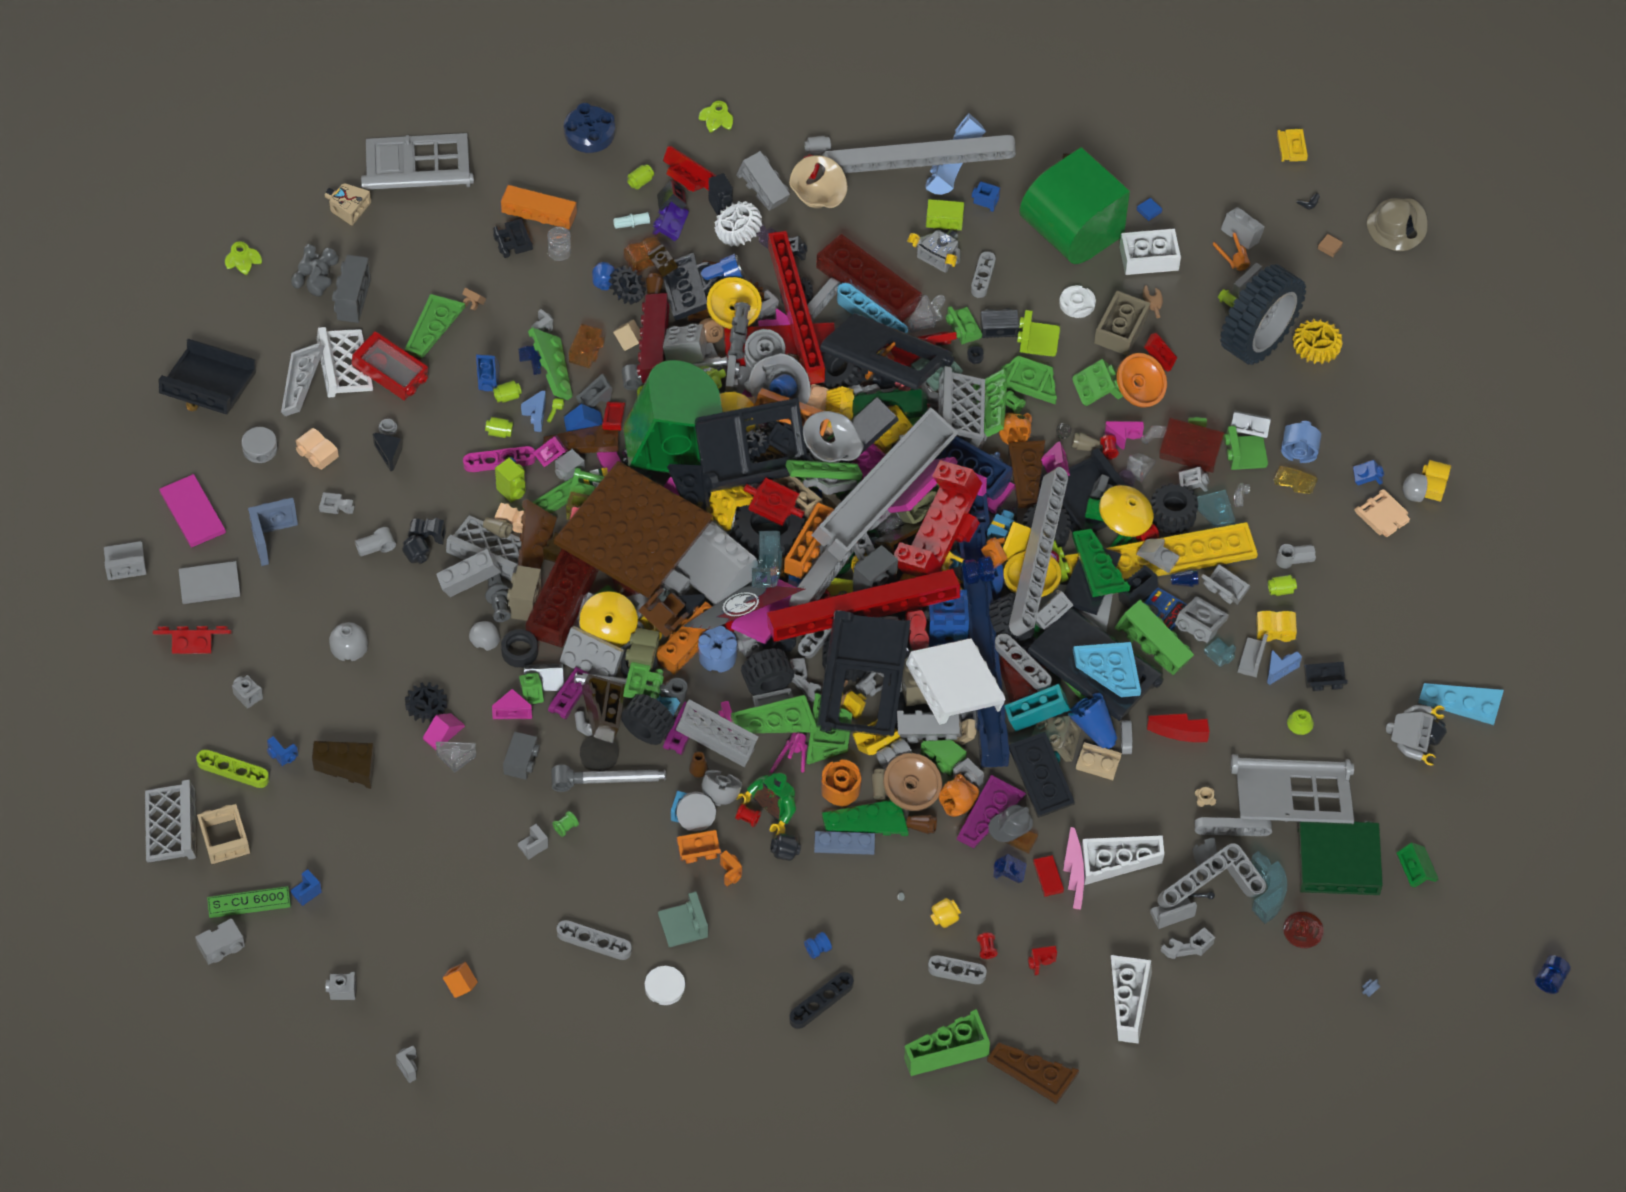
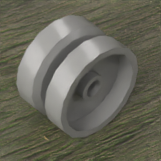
M761 329L755 331L745 342L744 361L750 371L761 359L776 354H785L783 338L772 330ZM767 364L762 367L766 375L769 376L775 365Z

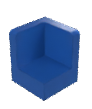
M308 869L301 874L303 882L291 890V894L302 906L322 892L320 882Z

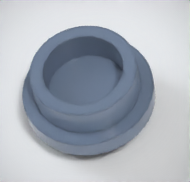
M1370 979L1362 986L1364 989L1363 995L1366 994L1370 997L1381 987L1377 983V979L1375 981Z

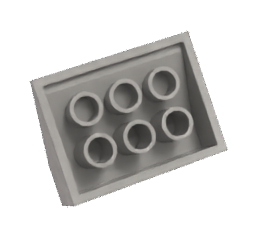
M714 522L709 524L674 569L689 578L690 584L699 592L705 594V597L715 605L761 574L757 558Z

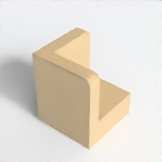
M634 319L618 327L613 332L625 351L639 344V339H642L640 329Z

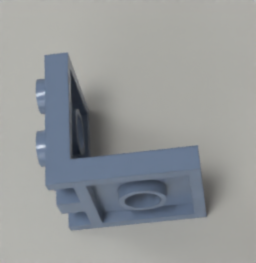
M293 498L281 499L280 501L248 508L251 529L261 566L269 564L263 533L298 525Z

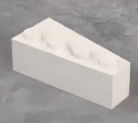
M1163 836L1083 839L1081 852L1084 863V885L1161 864L1164 858Z
M1111 955L1118 1041L1139 1044L1152 975L1151 960Z

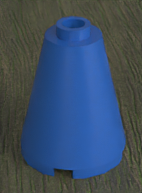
M1095 693L1092 694L1094 698L1088 700L1086 697L1076 703L1070 709L1071 713H1068V715L1099 747L1109 749L1116 744L1117 735L1103 695Z

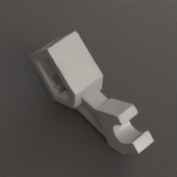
M804 658L790 659L789 662L794 671L792 683H795L807 697L806 699L814 702L815 692H821V685L809 684L807 682V669Z
M1204 927L1190 938L1188 944H1183L1171 938L1169 944L1173 948H1167L1164 944L1161 947V952L1172 959L1193 954L1202 956L1214 944L1215 937Z

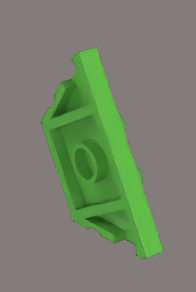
M1017 356L1011 363L1001 368V370L1005 369L1008 373V389L1056 404L1057 395L1055 393L1053 367Z
M815 693L813 718L816 726L821 695ZM841 709L839 721L851 724L852 713ZM817 727V732H810L807 764L848 752L850 732L832 730L831 733L820 731L819 727Z

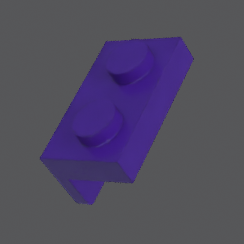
M671 201L662 211L659 209L658 213L660 215L653 224L654 230L652 234L656 236L661 232L673 241H676L679 238L689 211L685 208H679Z

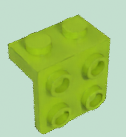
M1025 310V316L1021 317L1019 326L1023 330L1018 332L1017 342L1021 343L1020 352L1051 357L1056 356L1060 327L1031 322L1033 311Z

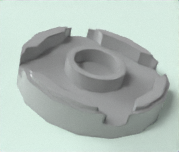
M702 792L688 793L677 804V819L682 827L689 831L699 832L705 830L715 820V804L710 797Z

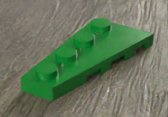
M1092 529L1073 532L1072 538L1092 597L1129 591L1130 585L1127 581H1124L1119 569L1115 568L1111 557L1105 553L1102 544Z
M891 800L822 813L826 832L883 833L886 836H891V834L908 836L902 808Z

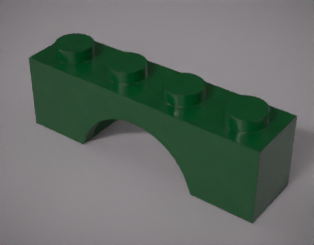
M911 388L909 391L897 389L889 393L877 391L875 394L869 395L859 393L857 396H854L852 408L853 418H855L874 399L878 398L887 407L895 405L901 407L909 418L922 417L927 412V394L920 388L916 390Z

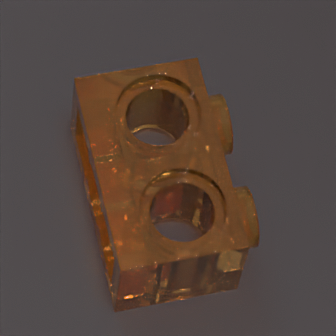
M581 324L569 350V363L590 368L592 363L596 362L598 350L603 347L605 338L602 337V329Z

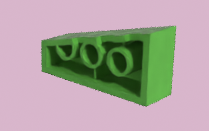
M1141 600L1125 612L1115 626L1117 631L1123 630L1127 633V639L1131 642H1138L1143 652L1153 654L1154 660L1173 676L1194 656L1190 647L1183 644L1178 639L1177 634L1171 631L1164 624L1163 620L1157 617L1150 607Z
M977 1009L970 1012V1015L964 1018L956 1019L953 1024L947 1027L942 1026L937 1029V1032L931 1035L927 1034L905 1045L904 1060L910 1076L989 1056L990 1041Z

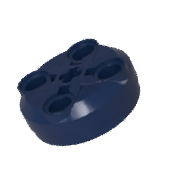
M588 103L579 104L564 120L566 141L572 148L580 152L594 153L604 150L612 143L615 136L613 114L601 107L591 106Z

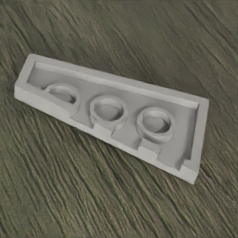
M321 343L291 353L281 413L284 416L300 412L325 347Z

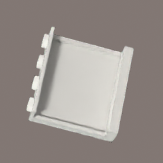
M972 638L911 651L906 661L909 671L939 725L945 724L951 715L995 706L998 712L1006 700L1004 693L997 685L995 677L992 676L986 661L983 660Z

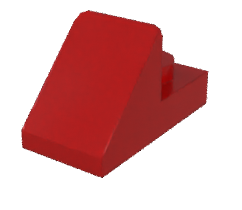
M1157 333L1151 334L1144 348L1148 351L1149 356L1160 363L1163 370L1171 371L1177 360L1176 355Z

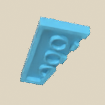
M1424 683L1418 703L1434 708L1441 705L1445 708L1444 711L1494 725L1504 690Z

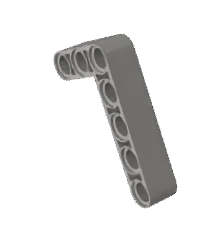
M1229 844L1161 892L1158 896V904L1164 909L1172 908L1225 869L1229 871L1241 890L1248 897H1255L1263 893L1266 883L1241 847L1237 844ZM1228 850L1234 853V858L1228 856ZM1212 861L1218 863V870L1213 868ZM1240 866H1242V867L1245 868V870H1246V874H1245V875H1243V874L1240 873V871H1239V867H1240ZM1197 872L1203 875V881L1197 878ZM1251 882L1257 885V891L1251 888ZM1181 883H1185L1187 885V892L1182 890ZM1166 894L1172 897V903L1167 902Z

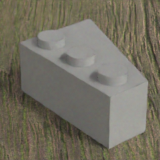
M761 151L743 160L736 176L739 179L741 177L744 178L748 189L753 188L756 191V197L769 211L787 201L790 196L788 187L781 182L778 172L772 169L768 158L765 155L763 156Z
M897 711L898 735L903 740H906L907 743H918L920 739L937 741L938 738L953 741L957 740V737H962L961 713L949 716L945 724L939 725L933 712L922 713V711H915L913 714H903V711Z

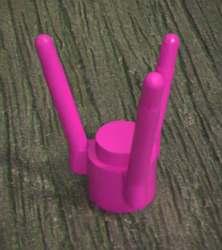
M799 732L792 733L790 740H787L785 747L773 764L770 773L775 771L788 749H790L789 759L792 758L793 753L802 751L801 772L805 771L806 750L808 746L805 744L806 736Z

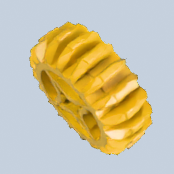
M1313 318L1311 322L1306 320L1304 324L1301 323L1299 328L1295 330L1293 348L1296 349V354H1300L1301 359L1306 358L1307 362L1311 360L1314 365L1316 362L1323 364L1326 361L1329 363L1331 359L1335 360L1341 351L1343 344L1342 335L1339 334V329H1335L1334 324L1329 325L1328 321L1324 323L1321 319L1315 321Z

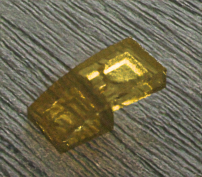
M1284 466L1279 467L1274 478L1275 485L1292 487L1294 492L1312 494L1318 481L1316 477L1308 473Z

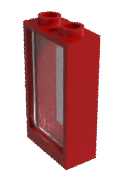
M376 331L352 355V366L404 401L409 396H413L417 387L420 384L423 385L428 379V367Z

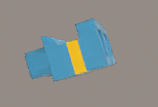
M1004 510L1001 515L996 514L988 528L987 541L994 537L997 539H1007L1014 522V513Z

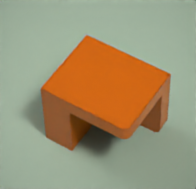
M466 962L449 969L443 976V980L455 998L472 991L478 983Z

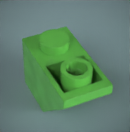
M952 740L923 741L920 754L931 760L939 771L951 776L954 766L966 759L967 751Z

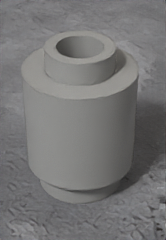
M825 136L807 138V141L804 142L805 152L816 155L831 151L830 138Z

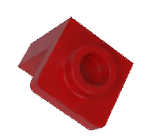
M1056 946L1032 949L1031 957H1028L1029 969H1033L1034 975H1039V964L1049 965L1056 962Z

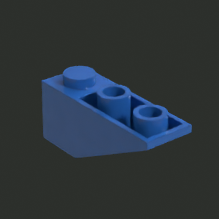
M476 354L479 390L493 391V388H496L499 382V362L495 356Z

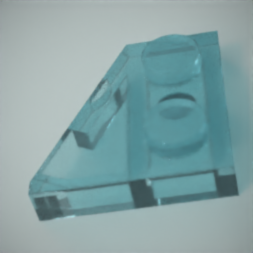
M1226 490L1197 497L1198 511L1216 528L1235 524V518Z

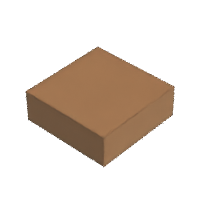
M1327 234L1318 245V250L1334 257L1342 247L1343 242Z

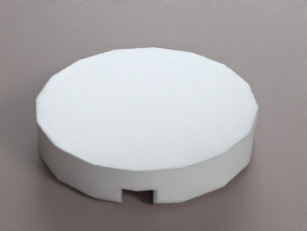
M1075 285L1064 289L1060 295L1059 304L1061 310L1068 316L1082 318L1093 312L1096 299L1090 289Z
M660 966L651 970L646 976L644 983L646 995L651 1001H655L660 1005H670L679 1001L685 991L684 977L674 967Z

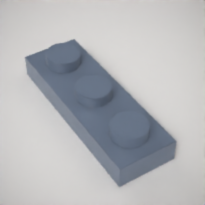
M815 831L814 853L874 855L875 833Z

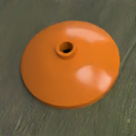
M1135 353L1129 355L1120 363L1117 370V384L1120 392L1128 402L1138 407L1147 408L1162 400L1167 389V379L1162 366L1156 359L1144 353Z

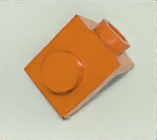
M991 538L986 542L987 545L981 549L991 569L997 568L1008 559L1001 547L1006 541L1005 538Z
M727 850L720 854V865L727 871L724 875V884L728 887L730 884H735L741 879L742 865L735 855H731Z

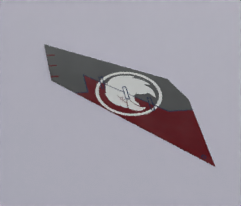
M772 585L744 587L682 627L713 629L805 589Z

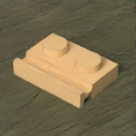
M1084 742L1076 769L1114 780L1122 753Z

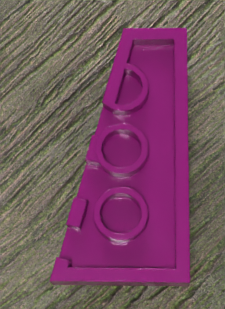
M991 775L956 840L974 849L989 834L991 819L1005 811L1008 807L1017 805L1026 793Z

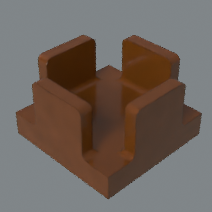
M661 588L638 611L667 637L681 626L689 614L686 612L679 618L678 613L685 607V603L673 592L664 601H661L658 598L664 592Z

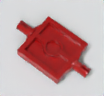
M766 477L757 489L748 484L744 487L743 491L753 495V500L748 510L783 526L787 517L791 514L802 519L805 511L795 507L799 493Z

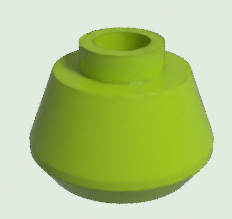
M1299 709L1288 717L1287 725L1293 733L1305 735L1313 729L1314 721L1308 711Z

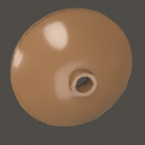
M915 753L902 754L894 758L884 772L883 784L886 794L900 808L910 811L923 810L930 807L940 795L939 793L942 789L940 772L936 765L925 756ZM907 784H911L912 789H909Z

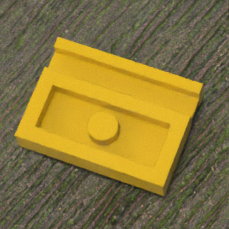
M1288 129L1281 132L1277 130L1281 162H1284V160H1289V162L1307 161L1308 154L1303 129Z

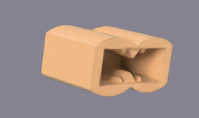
M314 428L296 440L298 454L308 458L313 467H318L322 470L339 457L338 449L328 439H325Z

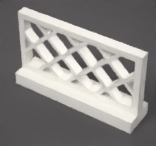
M326 327L318 328L317 343L325 346L320 360L327 396L335 397L336 393L373 391L371 378L364 375L363 372L356 370L352 364L348 365L343 361L346 357L352 359L353 354L351 352L354 349L357 350L364 343L362 330L326 331ZM350 336H358V341L354 343L348 338ZM330 337H337L340 341L336 344L330 340ZM344 342L351 346L348 351L340 347ZM336 350L344 354L340 359L333 355ZM339 364L346 368L343 373L336 370ZM350 371L357 375L354 380L346 376ZM361 378L367 382V385H360L357 381ZM343 379L349 385L339 387V382Z

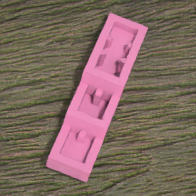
M1071 827L1063 871L1071 872L1068 890L1076 891L1073 908L1081 910L1084 890V863L1076 830Z

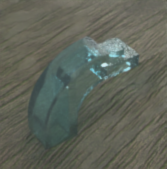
M759 531V563L757 568H752V588H774L779 581L782 564L780 531Z
M1258 851L1252 855L1251 863L1266 882L1268 890L1254 900L1252 911L1266 924L1279 913L1283 906L1287 892V877L1278 861L1271 865L1270 860Z

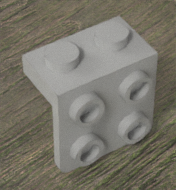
M1221 565L1217 566L1210 577L1204 574L1201 576L1206 588L1214 594L1219 592L1218 595L1230 605L1232 602L1238 605L1251 587Z

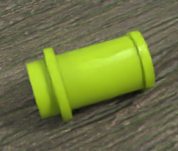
M1223 289L1218 295L1220 302L1233 307L1236 297L1230 294L1229 290Z

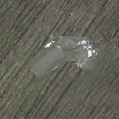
M943 295L935 297L929 305V310L935 321H940L943 318L940 312L945 303Z
M1152 426L1141 437L1143 443L1148 444L1153 438L1165 437L1169 430L1166 426Z
M1240 483L1234 491V506H1243L1244 494L1250 493L1249 484Z

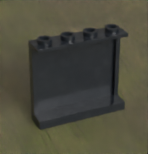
M187 339V349L167 377L161 375L158 379L159 393L227 415L256 374V360Z
M1096 448L1092 450L1091 458L1069 468L1070 476H1068L1061 510L1065 509L1067 511L1066 515L1070 517V530L1072 533L1092 529L1095 533L1107 527L1104 521L1085 518L1094 483L1102 474L1109 477L1107 484L1113 487L1118 485L1127 486L1100 449ZM1041 474V479H1040V484H1039L1040 489H1041V484H1042L1043 477L1045 476L1044 474Z

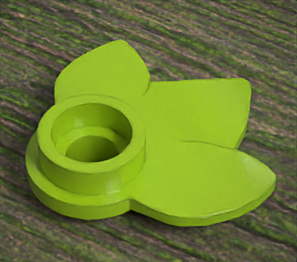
M715 101L711 107L704 108L699 114V120L706 121V126L710 133L721 125L727 130L732 128L733 116L728 112V106L723 101ZM717 107H722L721 110H716Z
M235 242L231 246V252L225 258L227 269L236 267L244 275L249 273L252 264L262 263L259 252L249 248L244 242ZM237 248H242L243 251L239 252Z

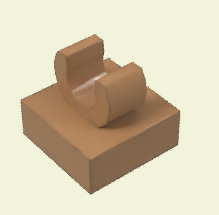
M467 288L462 293L467 297L463 300V303L467 307L468 303L472 302L470 309L474 311L478 308V303L484 305L486 298Z

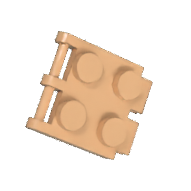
M1384 489L1380 490L1379 494L1374 498H1369L1367 503L1354 509L1356 514L1379 535L1383 534L1385 537L1396 532L1397 528L1400 529L1410 520L1407 516L1408 512Z

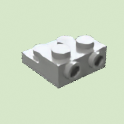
M1196 596L1179 612L1175 625L1181 631H1187L1194 635L1196 640L1208 643L1216 635L1218 629L1227 621L1229 615Z

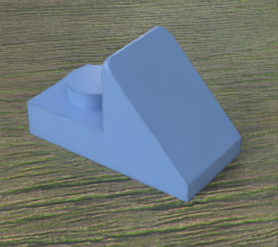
M545 391L537 393L521 404V413L525 416H531V424H534L535 432H542L546 406Z
M1272 650L1267 678L1269 685L1300 667L1302 656L1298 651L1292 655H1286L1281 660Z

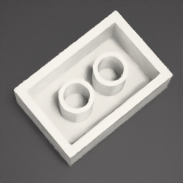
M1175 229L1121 233L1119 247L1125 275L1179 271L1181 255Z

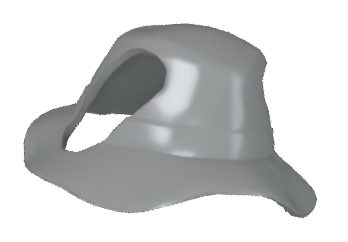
M776 354L761 359L754 365L750 373L749 389L752 397H755L756 400L762 388L770 391V383L775 378L788 374L793 377L797 384V391L791 398H798L799 402L807 404L811 392L809 377L804 367L793 357L786 354ZM767 364H774V369L766 379V373L762 367Z
M821 411L809 417L803 426L804 441L818 462L839 463L840 460L851 461L859 457L864 445L853 423L842 414ZM825 419L830 420L835 436V441L831 443L824 441L820 435V424Z

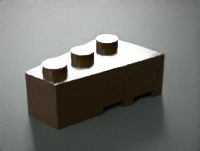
M923 520L914 524L907 523L875 540L876 549L882 545L894 555L899 543L912 545ZM897 566V578L902 575V571Z
M588 674L583 684L582 692L593 737L612 743L620 726L625 684Z
M314 741L312 762L315 771L336 778L339 776L348 779V782H356L371 789L375 758L373 743Z

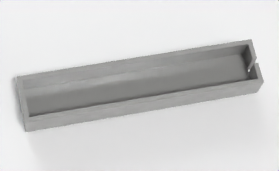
M930 408L819 525L812 536L823 546L828 545L829 548L827 550L840 561L959 432Z

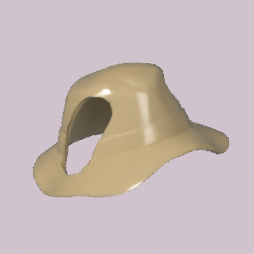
M810 156L802 159L794 167L789 182L790 187L807 206L812 208H834L838 206L845 198L848 187L842 168L834 160L825 156ZM815 164H822L825 167L824 175L818 181L807 184L806 181L814 171Z

